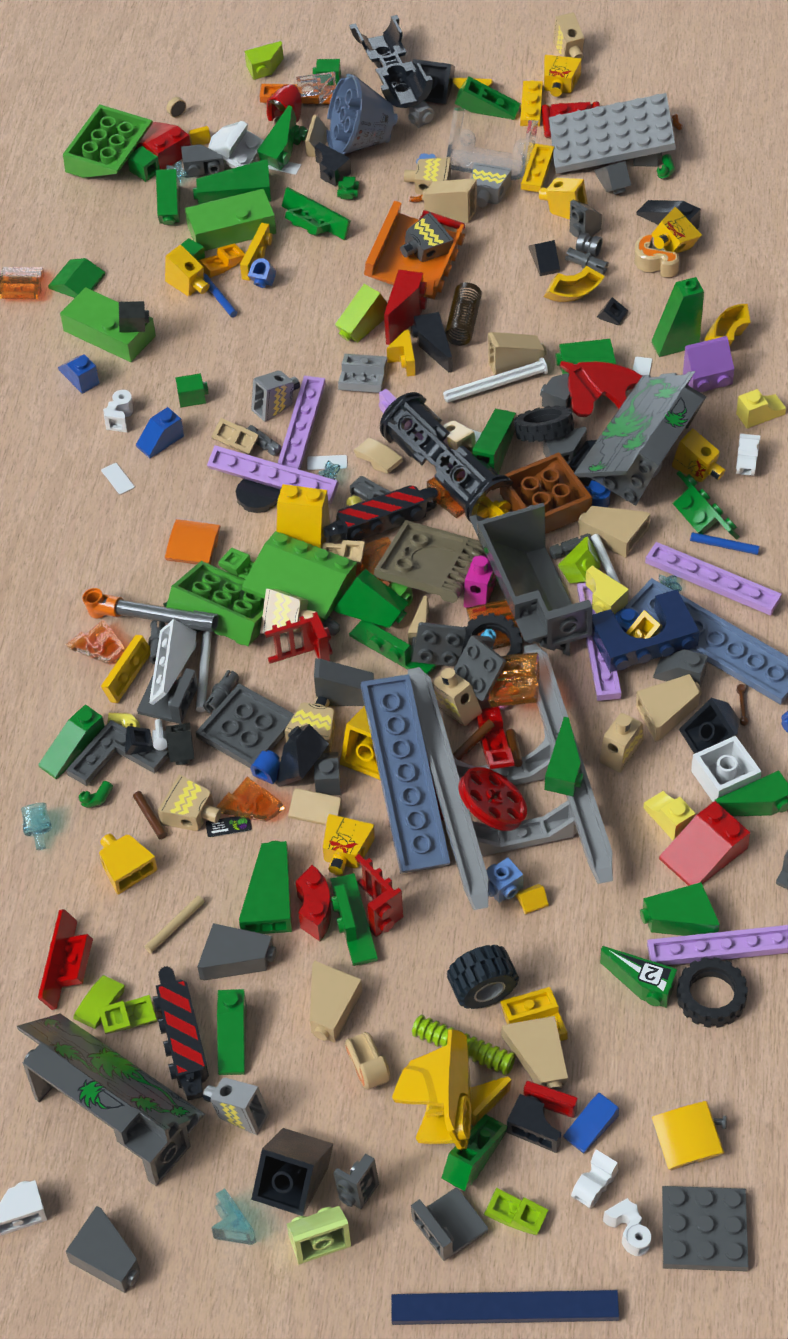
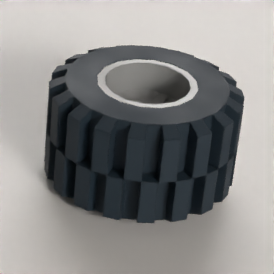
M485 945L470 950L458 957L450 965V969L447 970V978L458 1003L466 1009L483 1008L499 1002L513 991L519 981V976L504 947L498 945Z

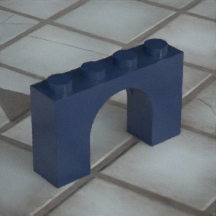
M677 589L655 596L654 611L664 629L661 633L651 638H635L625 633L620 627L612 609L592 614V638L609 672L624 670L629 666L647 663L652 659L662 656L667 657L672 653L684 649L690 650L698 646L700 631Z

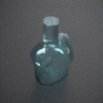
M36 803L22 807L24 834L26 836H34L36 850L45 849L44 834L52 829L47 804Z

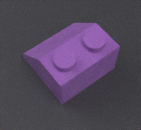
M727 336L685 346L683 375L687 374V372L695 371L688 385L698 392H705L733 384L734 365Z

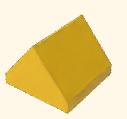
M208 126L189 131L191 145L210 143L211 137Z
M540 884L518 891L515 895L525 915L549 906L544 886Z

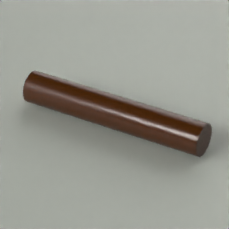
M488 719L453 753V756L460 761L495 727V724Z
M508 729L506 736L514 759V766L521 767L523 761L516 732L514 729Z
M141 791L135 792L133 798L158 839L165 838L167 833Z

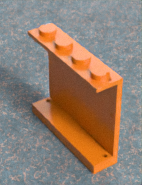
M394 200L366 260L364 275L394 285L398 269L422 272L424 282H427L424 296L435 300L437 293H441L444 288V277H448L451 272V261L455 262L459 252L457 247L458 245L462 246L466 236L463 233L464 224H461L456 232L445 229L453 238L448 254L425 262H421L414 254L404 257L400 247L405 244L406 231L419 220L401 214L402 203Z

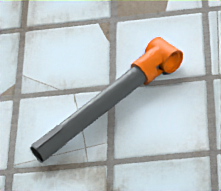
M98 588L88 589L82 596L86 609L92 618H101L105 615L113 617L124 615L170 623L175 619L188 626V628L213 632L218 626V614L195 610L191 612L124 601L122 597L103 594Z

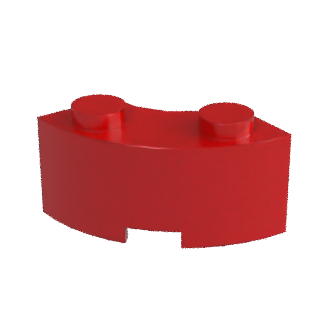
M311 865L296 880L297 897L303 903L298 914L300 928L320 942L330 926L331 900L329 887L324 876L315 866Z

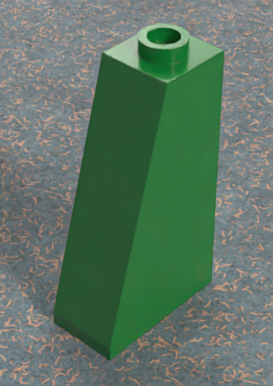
M268 159L197 178V187H193L194 200H198L199 205L264 189L268 201L271 202Z
M697 277L678 281L673 287L651 342L659 357L685 351V346L700 342L704 290Z
M495 408L477 440L472 454L478 460L487 462L499 474L515 432L514 418L516 413Z
M287 841L261 843L239 917L240 929L260 934L292 932Z

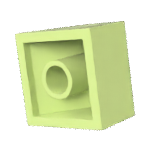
M340 1206L334 1208L325 1207L316 1214L308 1217L299 1216L290 1223H287L288 1235L298 1265L351 1247L348 1221Z

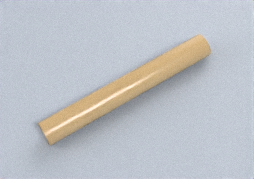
M200 896L195 897L144 946L150 954L153 953L205 903Z

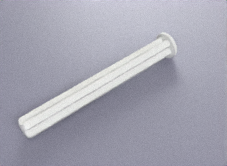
M542 357L538 362L443 392L445 401L449 403L539 373L548 374L547 364Z

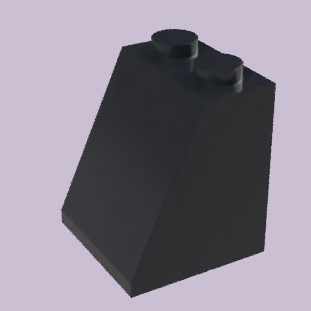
M282 1128L262 1148L251 1200L303 1216L328 1170L333 1143Z

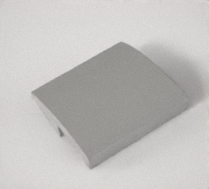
M344 354L338 390L381 392L386 372L387 356Z

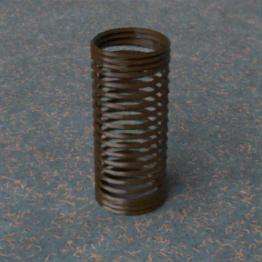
M460 283L455 288L445 330L447 340L454 345H466L472 340L482 296L480 288L473 283ZM466 290V291L474 292L475 294L470 293V292H460V291Z

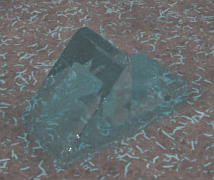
M224 1188L216 1193L218 1205L215 1206V1209L222 1221L212 1226L213 1238L248 1245L256 1243L253 1228Z

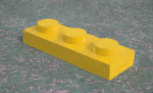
M523 81L520 126H540L543 81Z
M534 144L521 182V190L540 191L553 157L554 146Z
M261 222L240 263L243 280L250 281L248 273L252 263L259 258H264L265 249L272 242L269 224Z
M143 635L134 636L101 685L102 690L112 703L120 701L150 656V646Z

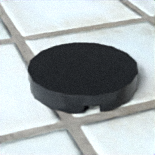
M243 479L236 488L237 503L243 506L244 510L253 513L266 512L273 505L276 506L280 494V489L247 479Z

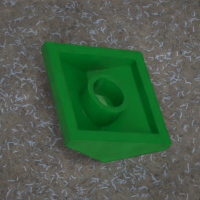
M86 258L70 259L48 285V288L75 298L85 287L93 290L105 276V271Z

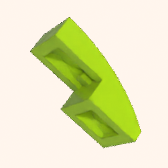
M102 975L82 1000L73 1019L96 1029L102 1023L98 1008L114 1004L124 993L125 985Z
M150 995L98 1008L105 1034L157 1021Z
M496 1188L483 1215L514 1229L537 1235L548 1209L525 1197L520 1200Z

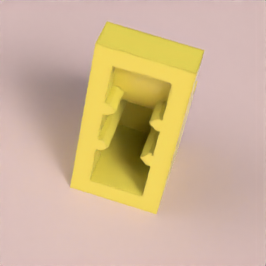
M756 389L738 396L736 415L746 428L786 414V407L776 394L763 396Z
M591 566L586 571V586L593 592L592 609L596 613L612 609L613 613L616 614L628 604V588L594 566Z
M664 791L644 802L643 807L672 840L681 833L696 814L681 797L673 799Z

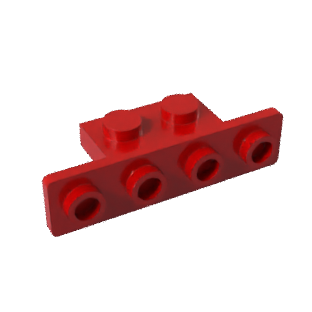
M65 909L58 912L38 994V999L51 1010L58 1007L62 987L83 984L93 938L88 934L74 936L77 920Z

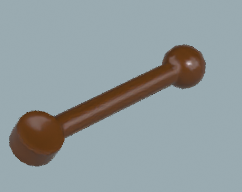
M739 684L736 691L740 696V724L745 726L749 723V719L746 717L744 698L746 686Z

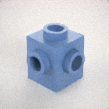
M509 858L486 869L488 875V896L494 897L498 903L505 899L513 898L523 888V873Z

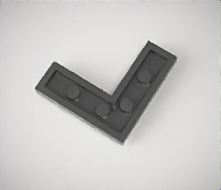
M110 720L66 771L69 777L87 786L117 752L155 774L169 758V752L165 749L159 751L154 748L152 751L125 755L127 728Z

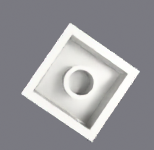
M736 736L693 754L691 772L712 802L721 796L761 779L762 771Z

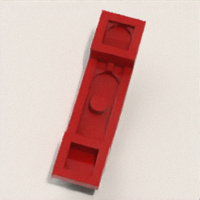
M500 708L481 709L482 713L476 717L478 729L488 719L495 724V727L481 740L488 768L497 769L514 766L511 748L508 747L503 729Z

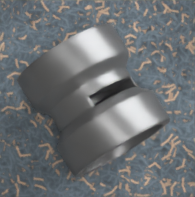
M581 232L577 239L576 250L582 253L588 252L593 257H597L602 248L603 238L598 236L591 237L588 233Z

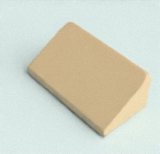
M317 115L312 117L305 140L306 155L310 157H315V146L319 142L325 145L327 140L326 130L328 129Z
M295 788L288 818L326 825L328 814L340 816L342 799L332 795Z

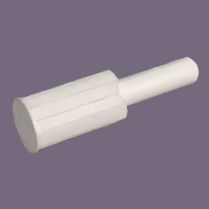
M157 719L155 721V730L152 731L153 746L156 750L161 751L167 747L166 731H163L162 720Z

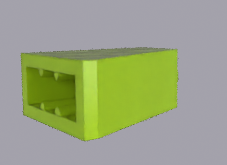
M363 284L335 323V326L340 331L338 334L347 341L352 339L358 343L384 320V313L388 303L381 293Z

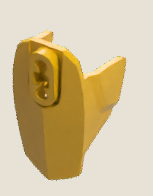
M448 1030L446 1046L411 1060L403 1069L392 1095L396 1103L427 1104L425 1115L416 1135L418 1143H454L459 1150L467 1149L472 1114L467 1035L458 1030Z

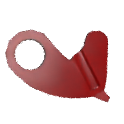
M561 361L560 367L568 373V388L572 409L578 417L590 416L594 408V402L601 395L608 397L619 409L627 398L626 391L633 389L642 377L634 370L612 363L597 361L577 364Z

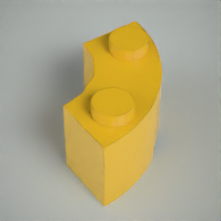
M588 266L576 275L566 276L558 273L552 279L543 297L557 302L576 301L588 295L600 284L605 276Z
M737 304L727 308L710 327L704 341L727 336L730 346L734 341V336H740L751 323L748 304Z

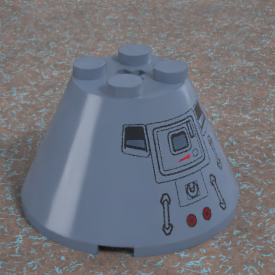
M346 74L347 77L341 78L337 83L329 104L327 119H330V130H326L328 146L344 155L384 142L389 143L392 128L396 125L398 119L392 104L355 75Z

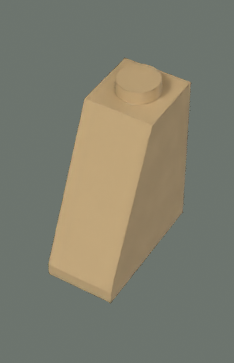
M477 180L433 181L428 189L424 190L422 195L424 210L469 223L477 211Z
M488 333V364L494 375L538 362L540 358H544L547 355L544 343H540L537 335Z
M591 506L586 513L581 514L578 520L579 535L589 533L592 536L599 534L605 548L626 558L650 527V513Z
M690 674L637 691L636 707L655 742L661 740L698 707L699 696L702 694L698 682L693 681Z
M314 961L312 964L310 1026L311 1033L315 1037L323 1041L330 1040L335 1043L362 994L361 979Z
M555 1016L502 1025V1038L536 1084L554 1090H559L563 1088L562 1085H566L568 1075Z

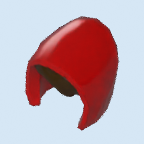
M293 84L284 85L267 100L268 121H273L274 118L281 116L288 105L292 106L296 123L299 121L302 99L298 87Z

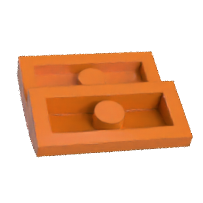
M176 519L169 538L165 559L190 564H198L200 561L211 565L214 547H217L221 526Z

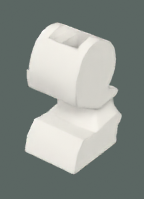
M118 390L112 396L113 401L109 402L107 408L103 409L106 430L127 433L125 417H129L133 413L132 397L129 391Z
M740 434L736 474L755 475L760 444L759 435Z
M596 1150L591 1160V1171L580 1176L571 1197L585 1204L588 1208H593L602 1192L606 1191L607 1185L612 1183L619 1171L618 1163Z
M627 1198L604 1211L603 1222L608 1226L616 1228L621 1223L627 1224L622 1237V1245L625 1250L634 1256L645 1255L650 1248L651 1233L647 1227L641 1225L642 1217L638 1212L637 1204L632 1203Z

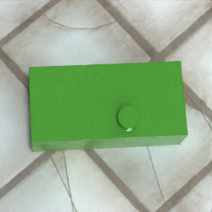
M264 189L185 208L187 226L193 241L200 243L205 251L252 240L261 222L269 224L270 233L276 234L275 215Z
M86 287L60 312L63 331L129 362H132L156 337L152 317H149V323H145V332H119V302Z

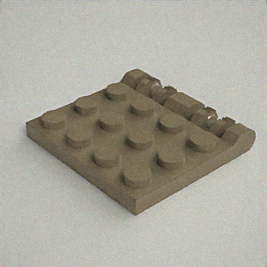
M405 520L376 566L374 576L409 588L440 595L444 601L454 603L458 600L463 590L465 578L473 557L483 556L484 549L479 540Z

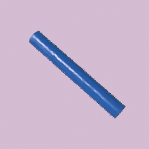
M204 274V280L210 285L208 290L229 316L235 317L237 315L235 308L209 276Z
M694 532L691 533L690 537L692 542L758 555L760 548L757 545Z

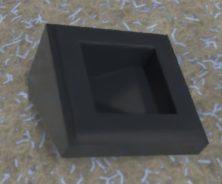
M612 297L599 312L597 318L619 325L628 310Z
M127 727L125 755L152 751L154 749L150 729Z

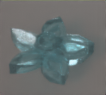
M178 161L174 167L167 165V169L177 170L180 183L181 177L188 175L185 170H182L183 165L181 161Z
M328 460L325 464V470L318 472V474L336 480V474L340 470V465L333 464Z
M659 574V583L672 590L677 589L678 592L682 590L680 584L676 582L677 576L671 575L666 578Z

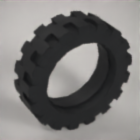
M545 406L541 409L539 407L532 411H525L524 414L521 413L518 417L514 418L516 437L521 439V441L542 442L547 439L553 440L555 437H563L564 434H569L571 430H574L572 411L565 406Z
M488 613L486 616L481 614L477 616V619H471L468 622V626L465 627L466 635L462 652L471 635H477L486 629L499 630L507 635L511 644L510 651L503 657L506 663L500 675L503 676L505 672L512 671L514 665L519 663L520 656L522 655V637L519 628L515 627V623L511 619L508 621L506 616L501 614L496 616L495 613Z
M704 957L701 958V961L697 962L695 960L691 962L690 967H685L678 979L677 998L679 1008L683 1009V1014L687 1018L690 1017L693 1023L697 1025L699 1023L704 1024L703 1027L711 1028V1026H716V1028L723 1027L726 1023L728 1025L733 1023L736 1017L739 1018L743 1008L746 1006L748 993L747 981L745 976H741V970L738 967L734 968L731 962L727 960L725 962L720 961L721 958L713 957V959ZM716 977L724 980L731 986L734 997L729 1004L723 1007L708 1008L700 1005L693 999L690 988L698 979Z

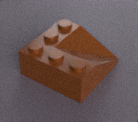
M559 452L504 474L514 483L510 488L500 487V495L503 500H507L511 504L510 510L512 512L531 505L544 504L545 534L578 521L581 514L586 513L592 506V496Z

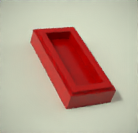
M526 1081L524 1096L538 1098L545 1104V1109L571 1118L575 1117L578 1104L577 1097Z

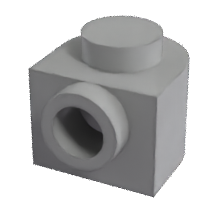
M422 101L420 104L409 108V120L419 128L433 120L434 109L425 101Z

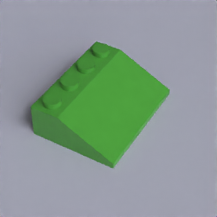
M99 104L63 153L65 172L82 178L117 174L151 127L153 121Z
M275 531L262 547L241 590L265 599L266 589H278L307 599V610L317 611L320 620L324 622L354 582L357 562Z
M200 561L171 586L166 607L191 612L195 610L218 614V626L213 631L217 635L235 640L240 645L249 646L260 635L265 599L241 590L244 579Z

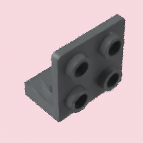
M420 622L416 637L412 639V662L455 667L462 653L466 628Z
M471 635L454 670L457 675L471 684L479 700L486 701L506 660L491 649L495 643L489 636Z
M186 668L183 676H180L178 680L176 679L169 692L154 705L149 703L153 681L152 676L137 708L138 714L182 724L198 688L195 670Z
M458 1188L452 1189L428 1206H425L420 1199L411 1205L412 1220L443 1261L488 1232L487 1225Z

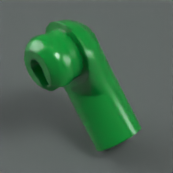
M670 154L662 156V168L658 167L656 170L657 176L661 179H667L675 171Z
M103 781L96 793L91 794L89 791L81 792L78 797L81 805L91 808L103 804L112 791L113 785L108 781Z

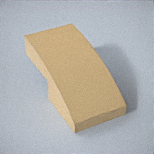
M221 418L211 437L231 448L250 455L259 435Z
M368 438L354 449L356 457L370 461L373 469L387 474L403 462L402 457L396 452L371 438Z
M343 540L342 544L323 543L322 549L356 561L357 565L362 564L366 543L365 541Z

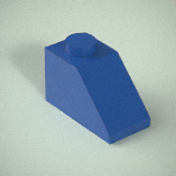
M85 354L77 356L58 367V370L81 394L100 384L96 365Z
M169 407L150 418L136 443V447L148 458L157 455L184 437L182 419Z

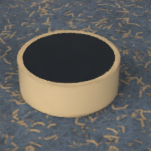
M174 97L168 102L166 110L172 117H180L186 110V102L180 97Z

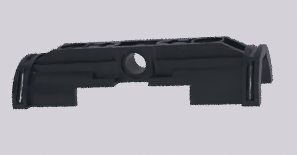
M398 15L391 16L390 24L382 36L367 38V36L360 33L356 23L349 25L354 38L363 45L370 60L378 67L375 70L383 84L381 91L387 101L398 108H410L420 104L427 98L432 89V77L430 75L426 76L420 63H416L415 68L412 61L402 63L400 57L405 56L407 51L401 42L403 32L399 27Z
M410 392L398 397L382 415L380 421L381 435L389 443L394 441L421 466L427 460L434 465L437 471L435 479L465 510V516L471 522L469 517L477 515L478 504L490 490L493 491L500 487L510 488L514 482L506 475H499L487 462L478 460L465 446H459L457 450L451 449L444 442L450 432L440 424L442 419L425 404L427 399L422 394ZM409 420H412L413 424L411 428L405 430V423ZM417 432L422 434V436L424 437L422 440H420V438L417 435H415ZM449 463L454 466L452 469L448 467ZM465 471L464 479L457 481L458 473Z

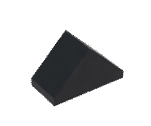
M555 240L529 245V251L540 276L560 272Z

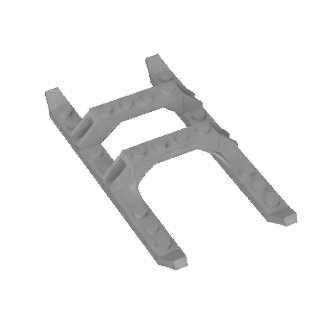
M536 644L524 646V665L544 725L545 739L534 751L522 757L523 764L521 767L511 766L491 769L507 778L513 785L545 779L563 718L568 717L548 654ZM420 667L408 669L433 784L437 792L462 885L473 910L488 907V875L482 856L572 838L577 833L597 884L613 881L612 849L576 739L575 743L581 762L580 773L584 774L581 788H576L574 797L566 795L568 801L543 817L524 820L518 828L512 831H502L486 824L474 822L471 820L469 810L460 797L458 784L469 769L473 767L488 768V766L469 765L457 760L453 756L431 678Z

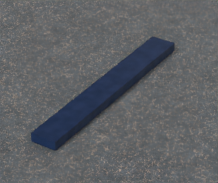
M618 1290L391 1294L392 1325L619 1321Z

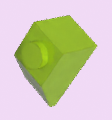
M281 41L245 50L246 67L253 80L272 75L284 59Z
M585 537L558 564V567L569 583L586 582V571L591 566L599 569L600 559L590 539Z

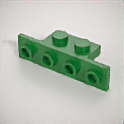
M289 187L285 189L282 207L287 209L285 219L291 221L294 226L306 229L311 235L330 232L343 240L347 238L351 220Z
M679 470L676 474L689 488L672 504L699 534H704L719 521L737 540L740 537L734 531L737 526L729 518L725 520L721 516L724 512L716 503L711 505L708 502L711 497L702 488L698 490L695 487L698 483L690 474L685 476Z
M361 620L349 633V636L407 670L420 667L424 673L429 675L437 666L436 664L412 662L411 645L370 622Z
M355 873L330 878L334 896L331 897L334 912H339L340 918H337L339 932L345 935L352 965L356 966L378 961Z

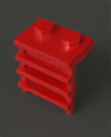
M317 612L312 613L313 617L308 619L301 616L298 622L292 624L290 620L285 621L286 625L279 628L277 624L272 625V630L264 632L266 638L272 636L274 638L276 655L268 657L269 664L313 650L317 658L330 661V655L333 654L329 642L331 640L328 627H323ZM300 628L302 647L295 649L293 630ZM287 632L289 651L282 653L280 634Z
M358 854L355 856V860L362 866L363 879H359L357 883L373 899L367 904L370 932L377 937L381 933L391 930L394 924L404 917L402 890L399 887L394 890L392 888V880L390 878L384 880L382 870L380 868L374 870L373 861L370 858L365 860Z

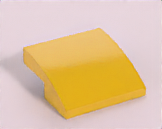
M550 987L500 1001L507 1024L555 1016L560 1041L568 1039V1032L561 1019L559 1006Z
M708 1101L683 1106L652 1117L669 1170H674L696 1161L702 1162L724 1154Z

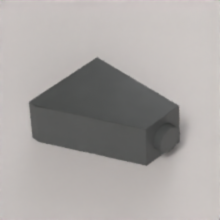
M315 658L314 684L316 698L319 696L327 698L330 701L329 706H364L360 684L363 681L374 680V673Z
M213 923L197 966L200 980L205 981L266 971L269 962H273L276 955V947L273 946L272 936Z
M96 1206L67 1248L66 1254L71 1264L125 1293L129 1286L135 1285L140 1276L137 1258L102 1208Z

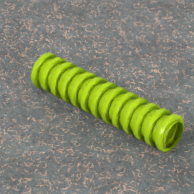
M421 1014L414 1022L412 1036H420V1040L424 1041L427 1039L428 1043L434 1042L435 1046L439 1047L441 1045L443 1047L447 1045L448 1030H455V1028L450 1027L448 1029L446 1024L440 1025L439 1021L433 1022L431 1018L425 1019V1016ZM465 1033L467 1035L469 1059L472 1058V1061L475 1063L479 1061V1064L482 1066L486 1064L489 1069L493 1067L496 1072L502 1071L503 1075L510 1073L515 1062V1054L513 1052L508 1054L505 1049L501 1051L500 1047H492L491 1043L485 1044V1041L482 1039L477 1041L476 1037L470 1038V1035Z

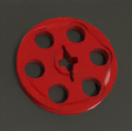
M473 767L460 779L458 784L460 797L467 809L481 822L498 830L512 831L518 828L521 822L525 820L527 805L522 794L501 774L488 768Z

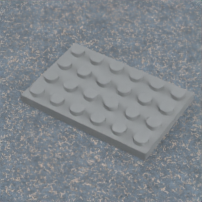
M666 93L549 117L556 174L676 150Z

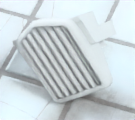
M244 121L226 125L211 137L208 148L223 155L224 167L228 165L231 168H236L252 163L258 154V148L264 141L248 131V124Z

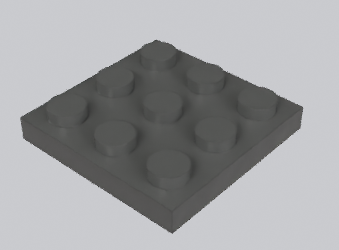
M238 684L196 731V738L250 768L261 751H271L284 737L285 729L294 714L247 687Z
M662 1186L663 1269L747 1272L746 1189Z

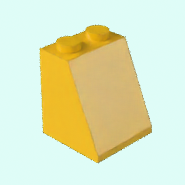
M282 484L277 501L276 531L322 549V545L327 539L323 534V527L330 524L327 490Z
M364 705L346 724L340 765L380 780Z

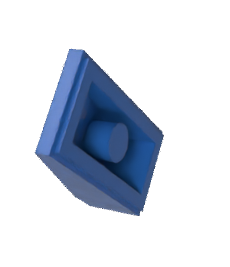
M598 1093L566 1131L563 1138L584 1154L619 1117L618 1106L601 1093Z

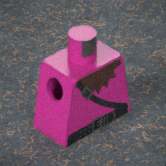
M484 556L473 557L465 578L463 605L465 608L486 612L497 584V578L488 558ZM479 587L481 589V592L476 593V588L478 589Z

